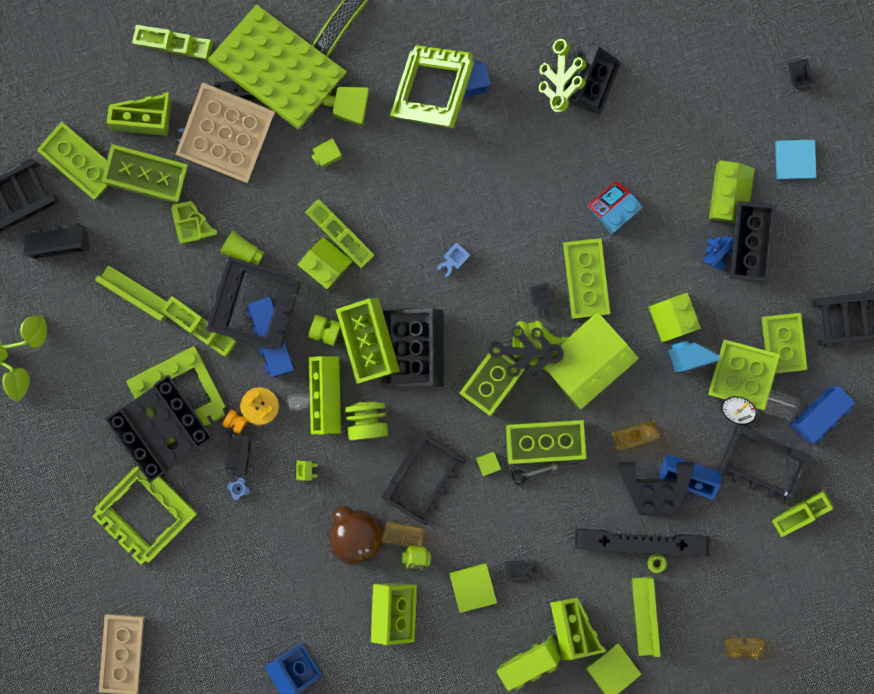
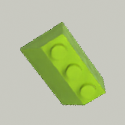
M720 160L716 163L709 220L735 223L737 202H750L755 168Z
M373 584L372 643L394 645L415 642L416 584Z

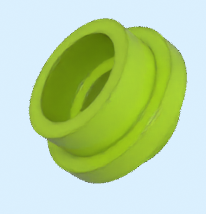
M653 554L647 561L649 570L654 573H661L667 565L665 557L661 554ZM655 560L660 561V565L657 567L653 565Z

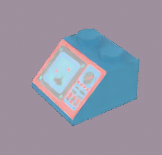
M617 181L587 205L611 235L643 208L635 197Z

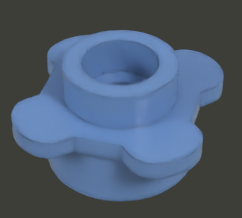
M238 478L236 482H230L227 485L234 500H239L241 496L250 493V489L245 485L244 478Z

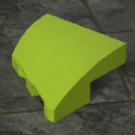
M192 201L172 205L171 211L180 245L217 235V231L213 230L203 214L197 211V207Z

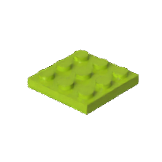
M724 339L719 354L721 360L717 361L708 395L721 399L740 396L751 401L757 409L765 411L781 355Z

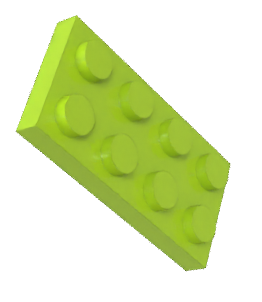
M63 122L55 128L37 149L40 154L95 201L108 187V185L102 184L107 160Z
M602 238L563 242L572 319L592 317L597 312L601 316L610 315Z

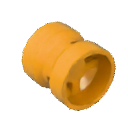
M231 409L222 426L231 428L234 433L240 435L247 420L244 416H239L236 411Z

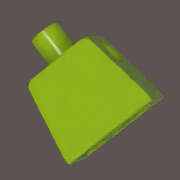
M338 87L336 96L328 95L323 105L334 107V117L363 127L370 91L366 87Z

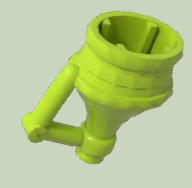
M519 321L516 325L522 327L524 334L538 349L545 348L539 340H535L531 336V331L535 327L543 331V335L550 344L560 345L568 338L564 336L559 338L552 335L540 321L531 323ZM517 329L515 335H520L521 330ZM535 331L534 336H540V331ZM513 336L512 347L526 348L519 339ZM514 355L518 359L523 357L521 355ZM535 357L529 364H537L540 361L538 359L541 357Z

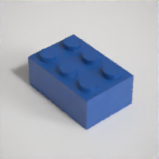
M829 386L789 426L804 442L819 443L826 436L824 433L829 428L833 429L838 425V419L842 415L846 416L853 410L852 405L856 402L840 386Z

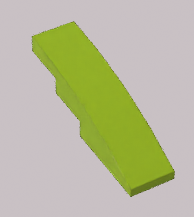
M136 25L132 44L208 60L213 41L192 37L187 34L174 33L166 29Z
M319 199L305 211L360 268L374 256L354 233Z
M171 296L161 310L163 314L226 358L237 344V341L233 338L206 331L209 321L173 296Z

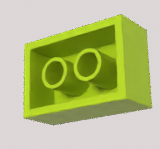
M494 348L493 352L498 353L499 350ZM488 353L459 394L491 416L525 369L522 368L518 376L512 377L508 373V367L511 364H515V362L505 354H502L500 357H493ZM513 367L511 373H516L517 368Z

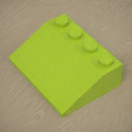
M597 312L559 345L564 351L563 359L555 364H547L544 369L578 408L582 409L639 358ZM553 351L551 357H556L557 351Z

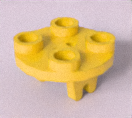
M258 387L246 392L242 398L240 409L247 421L255 426H261L273 421L278 413L279 404L274 393L266 388Z

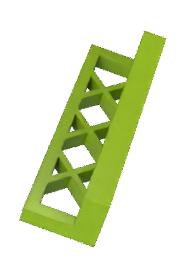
M108 265L102 276L98 275L95 281L156 319L164 322L168 317L161 312L167 303L166 300Z
M651 576L632 578L638 655L660 657L654 579Z

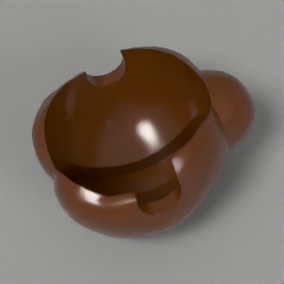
M347 506L337 508L333 513L334 523L330 529L329 536L334 555L338 560L348 565H358L365 560L374 558L383 545V531L378 521L372 514L363 510H353Z

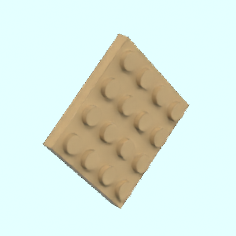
M202 82L175 155L248 183L275 111Z

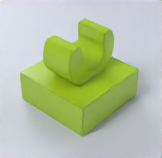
M297 461L296 480L312 481V478L318 477V474H312V468L318 467V464L312 463V461Z

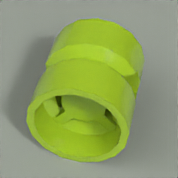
M316 314L308 337L317 341L322 339L323 343L334 347L341 329L340 323L334 320L328 322L326 317Z

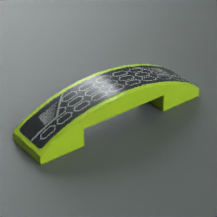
M343 0L326 22L312 46L326 57H329L335 49L336 43L369 0Z

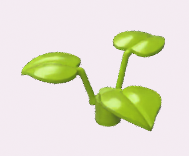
M42 315L30 316L23 321L20 330L22 338L25 339L23 342L1 346L0 340V365L10 370V372L3 376V387L7 395L17 402L22 399L28 390L30 378L27 371L23 368L14 370L13 367L4 363L8 356L6 349L26 345L27 343L31 348L41 346L47 336V324Z

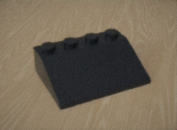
M412 309L383 311L400 372L383 376V387H444V310Z

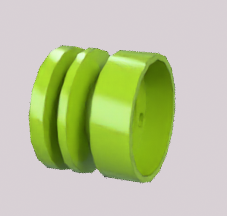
M372 401L355 403L345 407L346 412L354 411L355 416L346 417V420L355 421L356 425L347 428L349 440L389 436L387 423L378 422V418L386 416V413L377 414V409L385 408V403Z

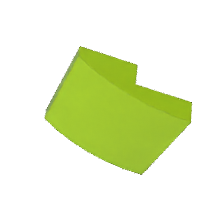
M487 563L449 573L460 613L497 603Z
M619 643L615 644L605 654L599 656L586 667V670L604 694H618L642 675Z

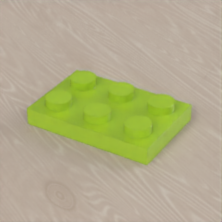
M801 313L761 317L765 350L781 355L776 373L807 370Z

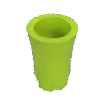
M234 230L230 233L220 251L221 254L256 265L259 264L264 255L263 251L242 238Z

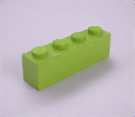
M339 356L309 357L311 434L341 433Z

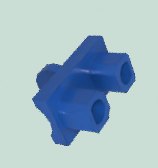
M727 235L723 238L718 236L715 240L709 238L706 241L709 244V247L706 249L708 254L703 259L705 264L722 270L727 264L722 257L725 254L732 257L734 238H730Z

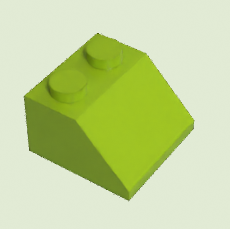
M323 237L308 251L298 263V266L329 291L353 261Z
M688 292L649 306L661 342L701 329Z

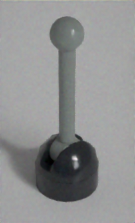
M551 463L550 466L525 473L523 470L512 471L513 481L516 486L522 485L528 476L550 469L556 470L558 465Z

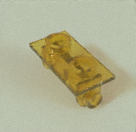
M728 638V640H725V647H728L724 655H730L731 658H740L742 655H749L750 658H760L766 652V648H761L765 645L764 639L746 638V645H743V638Z

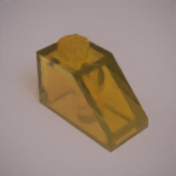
M654 419L612 432L617 451L660 438Z

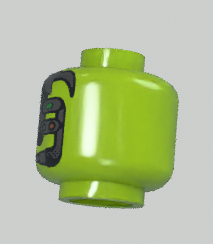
M409 546L406 552H402V564H405L407 570L424 571L426 567L430 566L431 554L425 546Z

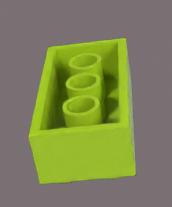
M584 420L505 425L508 464L586 459Z

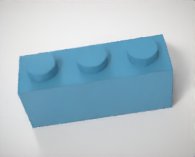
M689 341L674 344L672 349L668 350L674 372L686 371L721 360L719 355L696 343L689 344Z

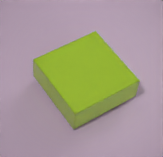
M494 451L476 458L483 476L501 470Z

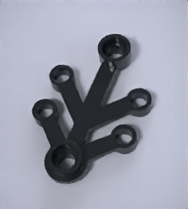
M515 326L512 329V335L519 339L526 348L503 346L499 341H492L488 346V351L493 357H500L502 354L523 356L515 364H511L508 367V373L512 377L518 376L520 370L535 357L543 358L537 364L528 367L527 374L531 378L538 377L539 371L547 364L558 363L564 356L563 349L557 344H550L543 335V331L538 327L532 329L531 336L535 340H539L545 349L536 348L520 326ZM517 329L521 330L520 335H515ZM540 331V336L535 337L534 332ZM495 347L500 348V351L498 353L493 352V349ZM553 351H557L556 357H551ZM513 367L517 368L516 373H511ZM531 369H536L534 375L530 374Z

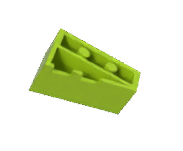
M167 92L160 96H148L141 100H129L109 105L107 116L109 129L111 131L168 136L172 106L170 93Z
M578 598L551 603L562 660H572L606 652L596 637L598 636L596 631L590 626L589 618Z
M553 634L548 636L547 641L540 645L535 644L529 651L523 654L520 653L500 665L496 672L508 691L512 689L518 690L525 686V682L529 680L534 682L541 677L542 673L546 671L551 673L558 668L557 665L562 657L559 643Z

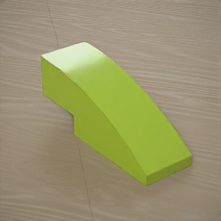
M822 490L780 514L772 522L780 536L783 537L833 510L834 505L826 491Z

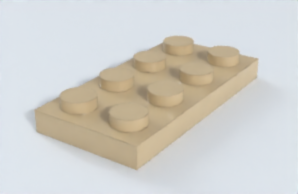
M105 614L99 692L139 694L144 616Z

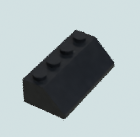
M737 202L730 271L731 279L764 284L769 282L776 205Z

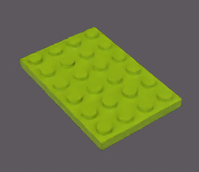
M257 4L208 58L209 63L298 130L345 77L347 72Z

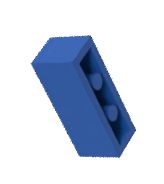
M666 454L660 467L659 479H677V462L690 461ZM695 463L687 491L714 500L721 486V472Z

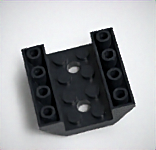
M170 375L164 377L144 394L105 419L149 483L213 439L211 433ZM148 407H154L156 410V415L153 418L146 415ZM175 438L178 441L176 449H171L168 446L169 439Z

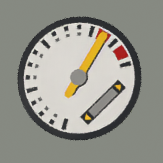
M731 396L722 402V413L732 423L747 425L752 423L757 417L756 407L746 398Z

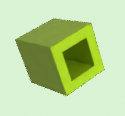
M333 138L313 148L315 154L312 155V158L316 165L320 164L322 168L343 158Z

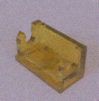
M387 521L383 543L421 548L424 528Z

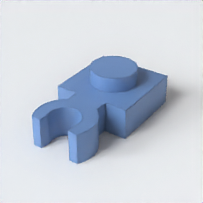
M456 242L443 256L447 261L439 264L437 270L439 271L442 267H446L448 272L445 274V277H448L452 272V267L454 266L458 270L470 257V254Z

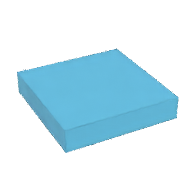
M815 140L775 142L777 180L816 178Z

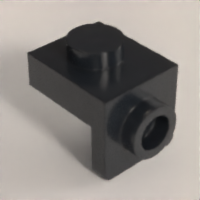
M807 58L788 63L791 83L797 90H808L810 86L816 85L815 80L812 79L810 64Z

